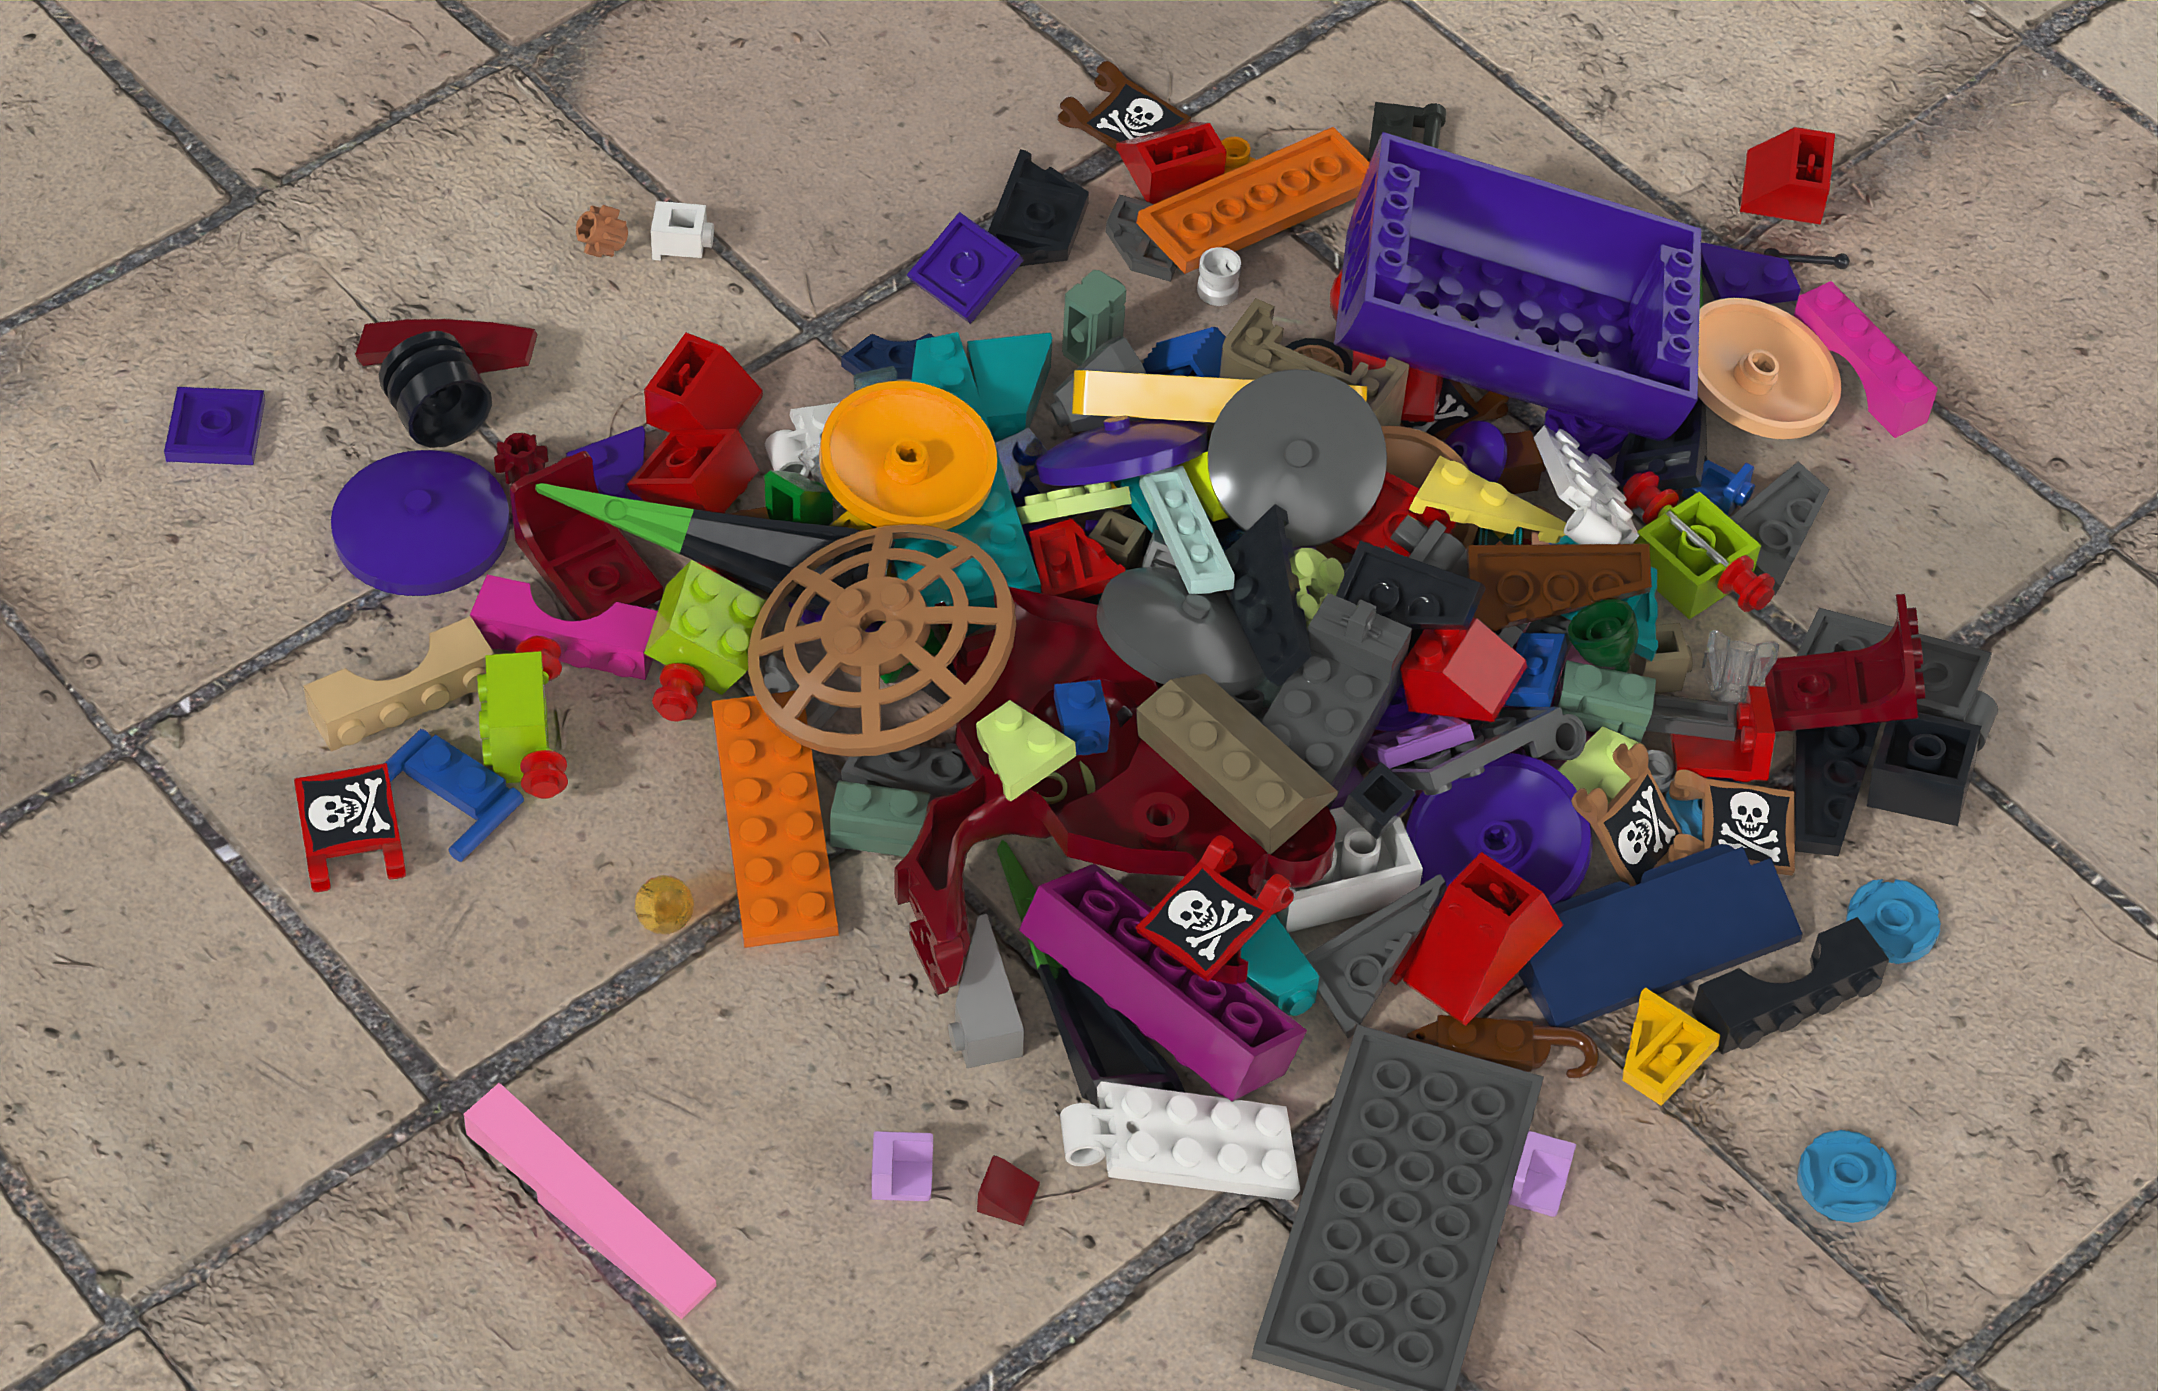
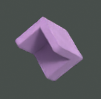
M874 1131L872 1200L929 1201L931 1199L933 1134Z
M1528 1131L1509 1204L1555 1217L1558 1214L1576 1144Z

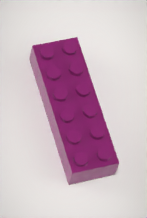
M1091 864L1039 885L1019 931L1029 938L1038 950L1049 954L1064 966L1073 978L1085 983L1100 995L1109 1007L1120 1011L1135 1023L1144 1035L1156 1040L1171 1052L1180 1064L1191 1068L1201 1076L1216 1093L1227 1097L1230 1101H1234L1286 1074L1307 1030L1248 983L1244 982L1233 985L1216 982L1211 979L1207 982L1140 935L1135 927L1153 909L1096 864Z

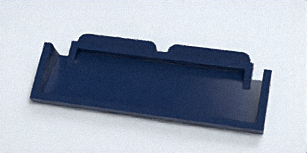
M1719 844L1644 872L1641 883L1631 887L1625 882L1618 881L1551 905L1563 926L1519 970L1518 975L1549 1026L1570 1028L1639 1002L1641 991L1645 987L1659 995L1801 941L1803 933L1772 859L1769 858L1750 865L1743 846L1734 849L1730 845Z

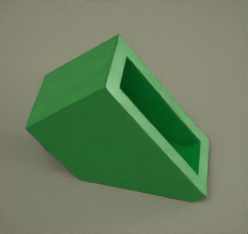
M770 470L764 475L765 507L769 519L827 526L833 522V495L823 484L812 481L798 472Z

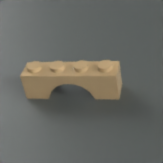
M470 616L429 633V650L425 659L417 668L404 676L391 680H370L357 676L345 668L304 685L308 714L331 752L346 745H354L363 738L379 731L399 726L405 720L429 710L439 709L446 703L469 693L478 692L477 674H486L485 655H494V652Z

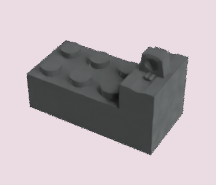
M1328 593L1308 626V638L1312 656L1284 682L1261 723L1332 785L1339 794L1403 681L1400 667L1408 654L1412 628L1377 614L1376 606L1363 600H1359L1358 605ZM1334 798V799L1327 805V807H1328L1329 809L1331 808V806H1332V804H1333V802L1335 801L1336 798Z

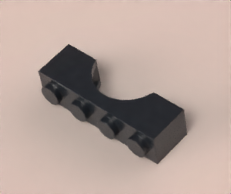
M1856 917L1818 934L1810 958L1812 971L1805 977L1789 983H1771L1757 979L1742 969L1737 968L1700 984L1691 1012L1700 1023L1720 1035L1717 1048L1721 1054H1725L1738 1047L1742 1050L1748 1049L1759 1042L1763 1036L1777 1030L1780 1032L1789 1031L1796 1027L1802 1019L1816 1013L1821 1015L1828 1014L1835 1010L1842 1002L1857 995L1859 997L1871 995L1882 984L1889 958L1860 919Z

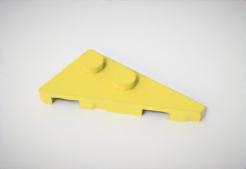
M1439 456L1409 508L1410 511L1418 514H1423L1426 506L1445 510L1450 517V521L1463 524L1472 523L1481 528L1512 535L1517 527L1540 531L1538 534L1539 541L1552 544L1558 543L1560 538L1565 536L1564 528L1566 522L1508 492L1502 485L1496 482H1489L1470 472L1461 463L1450 461L1442 456Z

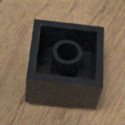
M1919 712L1918 718L1886 722L1872 767L1867 807L1958 826L1976 763L1982 726Z

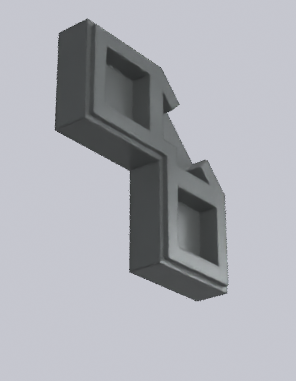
M1119 195L1106 222L1107 235L1131 271L1171 282L1178 266L1136 223L1138 211L1154 204Z

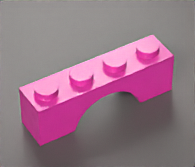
M1832 281L1798 296L1793 316L1808 326L1821 339L1829 351L1840 354L1853 366L1864 386L1869 413L1894 438L1928 422L1938 388Z
M487 574L470 613L471 618L491 649L515 652L516 647L522 641L532 636H544L556 641L561 647L560 662L568 663L577 668L587 667L610 672L619 677H633L646 680L654 660L644 654L658 612L656 610L616 602L607 611L591 619L582 621L561 620L546 614L536 605L531 595L530 583Z

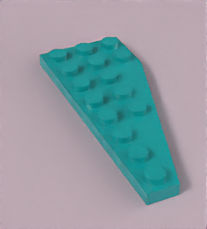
M955 332L917 340L911 382L935 386L960 398L976 411L990 430L959 333ZM997 452V470L988 498L973 516L963 523L947 529V531L957 533L972 541L993 558L1003 573L1009 587L1041 593V583ZM920 538L893 539L896 542L894 548L916 550L937 559L957 548L937 540ZM973 557L952 569L964 586L969 606H995L994 588L991 579L980 562ZM891 560L896 578L905 581L924 568V566L910 561ZM940 577L920 591L927 607H935V604L943 601L946 606H954L951 592Z

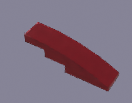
M405 319L368 323L364 325L355 356L362 366L381 364L392 349L407 338L423 332L443 331L454 335L464 348L466 355L472 361L473 367L480 374L529 366L538 334L532 328L457 319Z

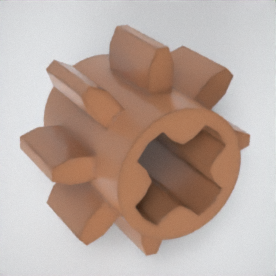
M592 205L590 206V211L584 212L579 217L576 224V235L578 241L586 243L584 253L600 258L602 255L613 257L614 251L620 250L625 245L628 237V228L626 221L617 219L620 212L619 209L603 205L601 208Z

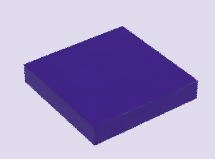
M959 212L908 272L907 277L918 287L971 324L1024 260L1020 254Z
M177 387L164 449L166 462L254 465L266 401L264 390Z

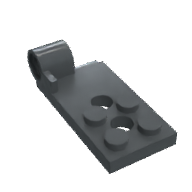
M1818 608L1797 656L1867 648L1885 638L1893 627ZM1923 634L1911 635L1912 638H1921L1923 654L1921 669H1915V672L1923 671L1925 699H1917V712L1982 726L1978 751H1980L1985 745L1998 714V705L1995 700L1988 694L1978 690L1991 660L1992 652Z
M1503 707L1494 722L1481 720L1467 722L1471 726L1475 740L1390 768V770L1413 791L1424 790L1425 795H1436L1452 788L1451 782L1458 778H1470L1485 771L1484 765L1521 746L1529 757L1538 760H1573L1582 753L1585 747L1586 731L1582 721L1577 716L1563 714L1561 707Z

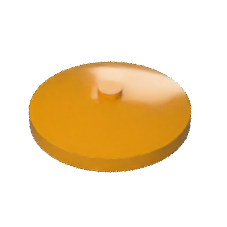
M888 381L866 386L855 391L833 409L823 428L819 447V465L829 491L846 510L860 520L877 528L890 525L914 524L947 530L973 516L988 498L997 470V450L986 423L973 408L960 398L943 389L924 383Z

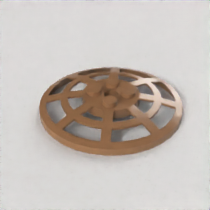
M914 524L890 525L860 531L839 539L813 553L796 566L773 590L761 608L751 633L748 648V674L752 688L769 720L783 734L805 747L826 754L848 757L877 756L901 751L928 741L953 727L973 711L992 690L1004 671L1013 648L1016 630L1015 604L1008 583L993 558L977 544L957 533L937 527ZM920 538L937 540L957 548L937 559L916 550L891 548L893 539ZM873 543L871 551L845 559L827 569L821 575L814 571L820 565L844 552ZM973 557L980 562L991 579L996 594L997 608L969 606L964 586L952 569ZM888 560L910 561L924 566L923 569L907 581L895 577H886ZM869 563L867 579L854 583L846 589L831 581L852 568ZM940 577L951 592L954 606L927 607L920 591ZM797 584L806 587L793 605L785 623L784 631L763 638L773 614L783 599ZM816 594L830 602L821 621L798 626L804 610ZM885 621L878 631L865 632L871 623ZM931 624H952L946 642L935 657L923 649L930 634ZM968 624L996 625L995 636L987 656L975 675L964 685L947 667L963 644ZM821 639L827 654L808 673L799 660L796 644ZM783 649L787 668L799 685L784 708L773 699L767 689L760 669L759 657ZM909 662L920 670L900 683L880 689L881 675L894 672ZM839 668L845 673L861 677V692L837 690L824 685V683ZM932 681L950 697L942 706L915 721L881 731L880 705L890 704L906 698ZM815 697L834 706L861 708L862 733L844 734L824 731L806 725L797 718L810 700Z

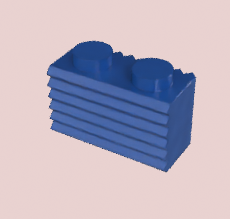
M1211 327L1157 342L1156 347L1152 348V352L1148 353V358H1145L1144 363H1142L1145 374L1219 378L1222 346L1226 336L1218 327Z

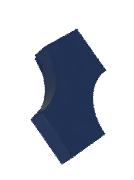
M928 333L911 341H890L875 334H870L841 356V367L868 386L895 379L911 380L916 341L935 336Z

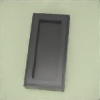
M1654 694L1652 715L1645 731L1734 741L1737 705Z

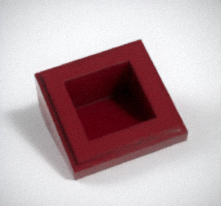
M993 1155L978 1192L977 1212L1024 1226L1038 1192L1040 1182L1005 1159Z

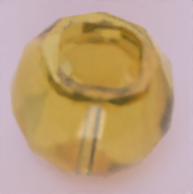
M659 875L650 878L641 886L636 895L634 908L639 922L645 929L655 934L669 935L681 930L689 922L693 914L694 900L691 890L684 881L671 875Z

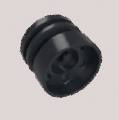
M429 331L414 335L394 347L382 362L378 374L380 387L388 397L391 405L398 412V417L407 432L417 444L429 448L452 445L464 440L477 431L487 419L492 407L491 392L454 335L443 331Z

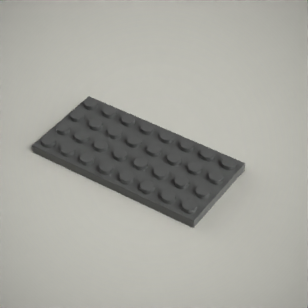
M1357 1024L1255 1341L1252 1359L1360 1391H1455L1544 1076Z

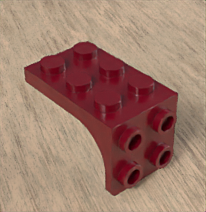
M586 451L564 457L553 465L533 474L523 476L511 485L510 496L515 542L575 621L597 617L616 602L645 608L662 600L664 594L663 586L616 526L539 494L536 491V485L543 483L599 494L594 478L593 459Z
M1896 594L1897 617L1892 630L1885 638L1870 647L1852 651L1763 659L1765 687H1767L1775 732L1918 718L1917 699H1925L1923 671L1915 672V669H1921L1923 654L1921 638L1911 637V635H1919L1916 607L1907 608L1905 594Z

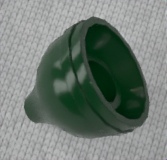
M1606 599L1595 602L1577 613L1568 626V635L1575 649L1590 664L1627 672L1630 668L1631 655L1638 644L1637 618L1627 602L1619 599Z

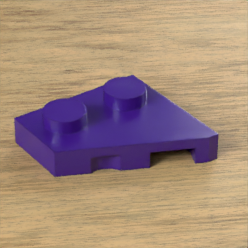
M1701 243L1702 272L1714 300L1747 298L1767 304L1798 300L1801 288L1787 259Z
M643 426L566 453L567 457L581 451H586L593 459L594 478L599 494L643 501V499L632 493L627 486L630 479L644 464L646 437Z

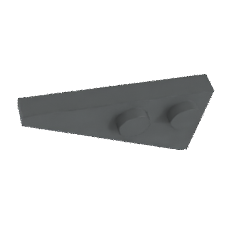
M1441 874L1304 955L1320 976L1317 992L1347 1038L1354 1035L1357 1024L1361 1025L1443 898L1447 886Z

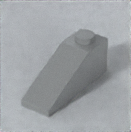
M987 914L977 917L956 999L955 1022L948 1024L953 1051H962L966 1068L1023 1057L1024 1028Z

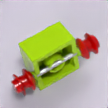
M532 636L522 641L516 647L515 653L485 655L486 674H477L479 702H481L479 729L480 738L482 739L484 766H493V772L504 778L506 784L521 783L522 789L528 794L540 799H548L561 793L568 785V778L564 773L567 769L565 757L549 749L545 684L556 679L562 672V664L559 660L561 647L556 641L547 637Z

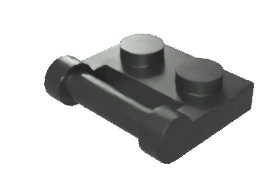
M1375 102L1368 161L1370 162L1382 132L1411 140L1413 127L1425 128L1423 144L1438 148L1440 130L1446 122V109L1437 103H1431L1422 108Z

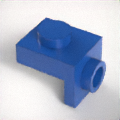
M1707 460L1704 462L1701 487L1683 489L1682 496L1688 499L1700 491L1729 517L1737 506L1743 507L1746 505L1753 494L1755 485L1751 483L1754 466L1746 462L1740 471L1735 474Z
M1093 680L1054 684V700L1062 734L1075 741L1076 755L1106 752L1109 744L1110 718L1101 681Z

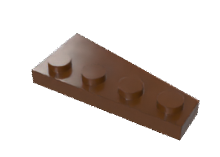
M1650 544L1468 545V578L1482 583L1486 588L1473 618L1480 620L1491 631H1497L1581 610L1595 602L1606 599L1621 600L1649 593L1652 587Z

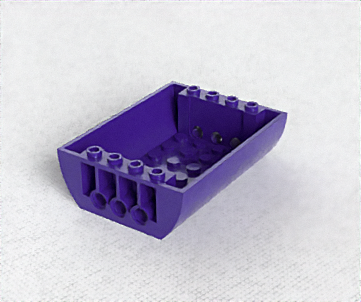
M1382 132L1364 177L1347 230L1334 345L1383 360L1393 357L1409 364L1410 368L1646 438L1662 441L1670 437L1681 426L1698 400L1701 228ZM1420 303L1428 306L1430 309L1420 306ZM1461 315L1467 317L1470 321L1462 319ZM1541 339L1547 341L1550 345L1542 343ZM1582 352L1587 353L1590 357L1582 355Z

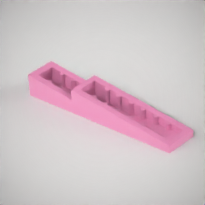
M498 1083L464 1113L467 1136L537 1192L539 1204L680 1319H683L716 1287V1280L503 1085Z

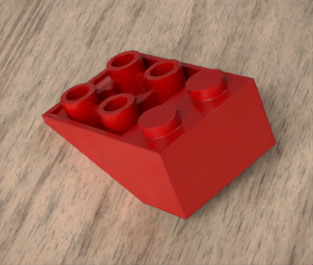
M1481 852L1449 884L1403 981L1410 988L1466 1026L1563 926V923L1541 890Z

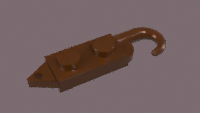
M1438 1015L1437 1021L1409 1032L1406 1036L1408 1039L1526 1072H1531L1532 1069L1540 1068L1545 1064L1550 1054L1551 1045L1575 1047L1583 1052L1585 1061L1578 1068L1567 1070L1566 1075L1568 1078H1582L1589 1075L1597 1067L1599 1060L1597 1045L1584 1032L1566 1027L1533 1025V1021L1474 1017L1464 1026L1452 1016Z

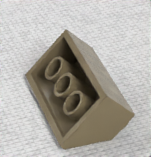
M1206 673L1170 679L1136 708L1138 736L1270 855L1338 796V791Z

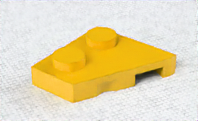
M1645 987L1641 991L1638 1011L1632 1029L1622 1081L1662 1106L1717 1049L1720 1035Z

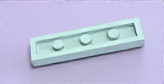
M1170 467L1140 475L1139 486L1188 593L1209 594L1216 591L1233 589L1234 572L1184 467Z

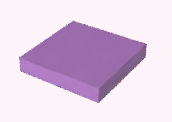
M1433 715L1415 727L1399 731H1386L1371 736L1363 750V755L1377 764L1382 762L1390 769L1475 739L1471 726L1467 722L1455 717Z

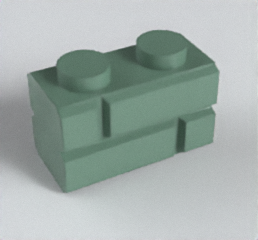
M1092 270L1081 280V284L1077 283L1065 293L1062 353L1063 356L1078 366L1104 342L1116 336L1123 337L1124 304L1126 303L1127 290L1119 280L1106 275L1100 270Z
M1566 660L1556 688L1554 707H1561L1563 714L1577 716L1582 721L1585 731L1596 733L1603 726L1637 742H1641L1652 715L1656 679Z
M838 780L830 815V846L904 857L917 839L923 825L927 806L930 802V793Z

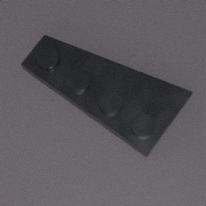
M1881 722L1793 731L1795 852L1839 857Z

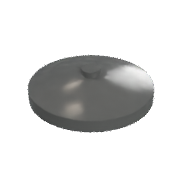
M1294 369L1277 371L1264 375L1245 385L1226 403L1211 432L1207 457L1208 473L1219 505L1231 521L1241 530L1246 532L1276 504L1287 511L1289 524L1284 528L1286 537L1292 540L1293 548L1317 547L1339 539L1350 532L1367 516L1380 494L1386 474V443L1381 425L1375 413L1363 397L1346 383L1330 375L1312 370Z
M1163 567L1131 569L1118 574L1106 585L1097 607L1096 617L1100 632L1110 648L1124 662L1146 677L1164 685L1170 679L1206 673L1230 696L1249 692L1259 686L1266 678L1225 590L1209 594H1189L1179 571Z

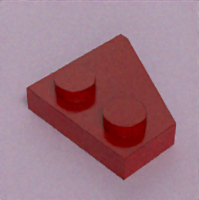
M1073 519L1064 520L1029 532L1043 594L1078 601L1103 593L1111 579L1126 571L1125 567L1121 564L1117 565L1107 556L1105 549L1094 539L1088 538L1084 530Z

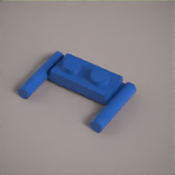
M424 729L418 730L384 762L387 763L390 782L403 771L427 789L477 820L448 849L451 856L459 862H462L524 801L523 795L517 789L506 787V780L436 734L431 737Z

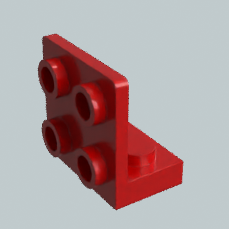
M1748 686L1746 703H1738L1734 741L1670 734L1676 772L1679 770H1689L1704 778H1732L1739 782H1750L1753 780L1768 781L1776 733L1767 687Z

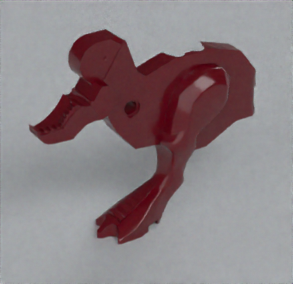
M1009 587L1015 604L1016 630L1013 648L1007 664L986 697L973 711L956 723V744L976 780L953 795L936 797L928 803L926 817L917 839L909 852L895 867L894 895L898 905L910 902L917 921L910 923L911 931H909V935L916 954L936 994L941 995L947 993L949 988L958 985L963 972V960L967 955L971 942L964 900L963 879L967 853L973 845L1004 835H1019L1039 839H1047L1052 836L1065 855L1070 858L1127 873L1185 877L1201 860L1211 841L1215 837L1222 835L1233 842L1234 847L1232 850L1237 854V861L1230 869L1220 873V875L1256 899L1263 889V881H1268L1274 874H1280L1287 878L1291 883L1290 888L1307 887L1321 880L1332 867L1337 827L1334 817L1326 805L1271 855L1268 854L1138 736L1136 708L1159 689L1154 680L1146 677L1124 662L1107 644L1097 623L1098 605ZM994 591L995 608H997V599ZM943 601L935 604V606H946ZM938 624L943 644L948 638L952 624ZM996 629L964 639L960 650L952 661L956 669V677L964 685L975 675L987 656ZM1100 680L1110 718L1108 750L1090 755H1076L1054 771L1060 774L1067 782V794L1060 802L1047 804L1042 797H1055L1062 792L1061 783L1049 777L1042 779L1014 800H1008L1003 793V783L998 773L994 774L989 763V754L983 750L977 738L976 723L1010 700L1062 733L1054 700V684ZM1123 706H1126L1133 715L1120 727L1116 714ZM1080 761L1089 768L1094 778L1095 792L1087 794ZM1241 948L1211 980L1233 985L1246 982L1248 961L1240 958Z

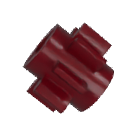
M513 433L504 442L496 443L498 455L493 457L495 472H505L506 484L508 485L513 484L525 475L544 469L545 463L549 462L547 446H537L535 434Z

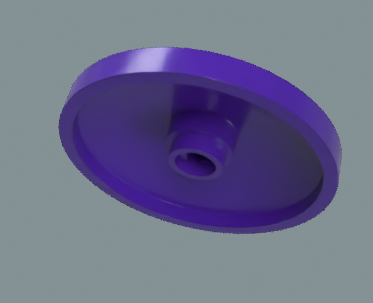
M1127 415L1116 416L1104 420V426L1069 438L1044 452L1036 459L1039 480L1045 484L1074 486L1104 483L1149 474L1189 461L1208 450L1210 438L1207 425L1201 422L1165 419H1138L1130 421Z
M416 450L387 456L371 463L356 473L344 485L336 498L331 515V529L338 557L357 579L387 593L404 596H428L445 593L465 586L490 569L498 560L507 544L510 533V516L503 488L497 479L484 467L457 454L436 450Z
M1508 753L1484 765L1485 771L1474 777L1458 778L1452 781V788L1446 792L1436 795H1425L1423 790L1412 808L1406 826L1408 837L1423 868L1420 885L1441 874L1448 888L1449 884L1481 852L1541 890L1551 905L1570 899L1583 881L1592 855L1593 839L1591 824L1572 805L1571 800L1577 789L1561 772L1549 764L1526 755Z

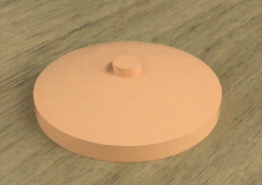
M1747 298L1719 299L1700 308L1698 397L1706 406L1730 424L1749 433L1772 439L1801 438L1816 432L1827 422L1840 400L1841 378L1832 354L1808 326L1775 306Z

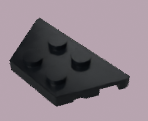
M1020 149L988 232L1020 254L1024 260L1020 266L1067 261L1089 204V192L1075 182L1067 181L1063 174L1052 167L1046 170L1042 169L1031 161V153Z

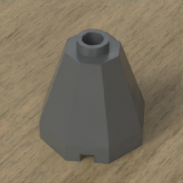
M1116 336L1104 342L1076 369L1146 373L1140 359L1125 337L1121 338V336ZM1074 372L1053 392L1055 402L1050 404V409L1060 428L1067 425L1071 432L1088 431L1104 426V420L1114 417L1072 414ZM1129 417V418H1130V421H1131V420H1138V419H1148V418H1131V417Z

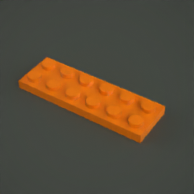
M1331 127L1138 211L1136 223L1186 274L1199 268L1201 255L1211 248L1223 247L1236 252L1357 198L1370 162L1334 127Z
M795 691L772 693L771 695L784 708ZM756 696L712 701L744 948L839 936L812 749L799 744L783 734L769 720ZM804 709L797 719L808 725L806 709Z

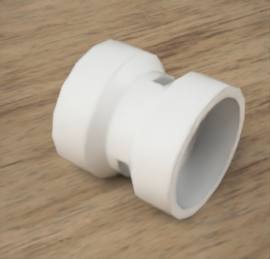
M1216 247L1205 251L1201 255L1197 292L1204 302L1214 306H1224L1232 303L1237 298L1241 260L1236 252L1228 248Z

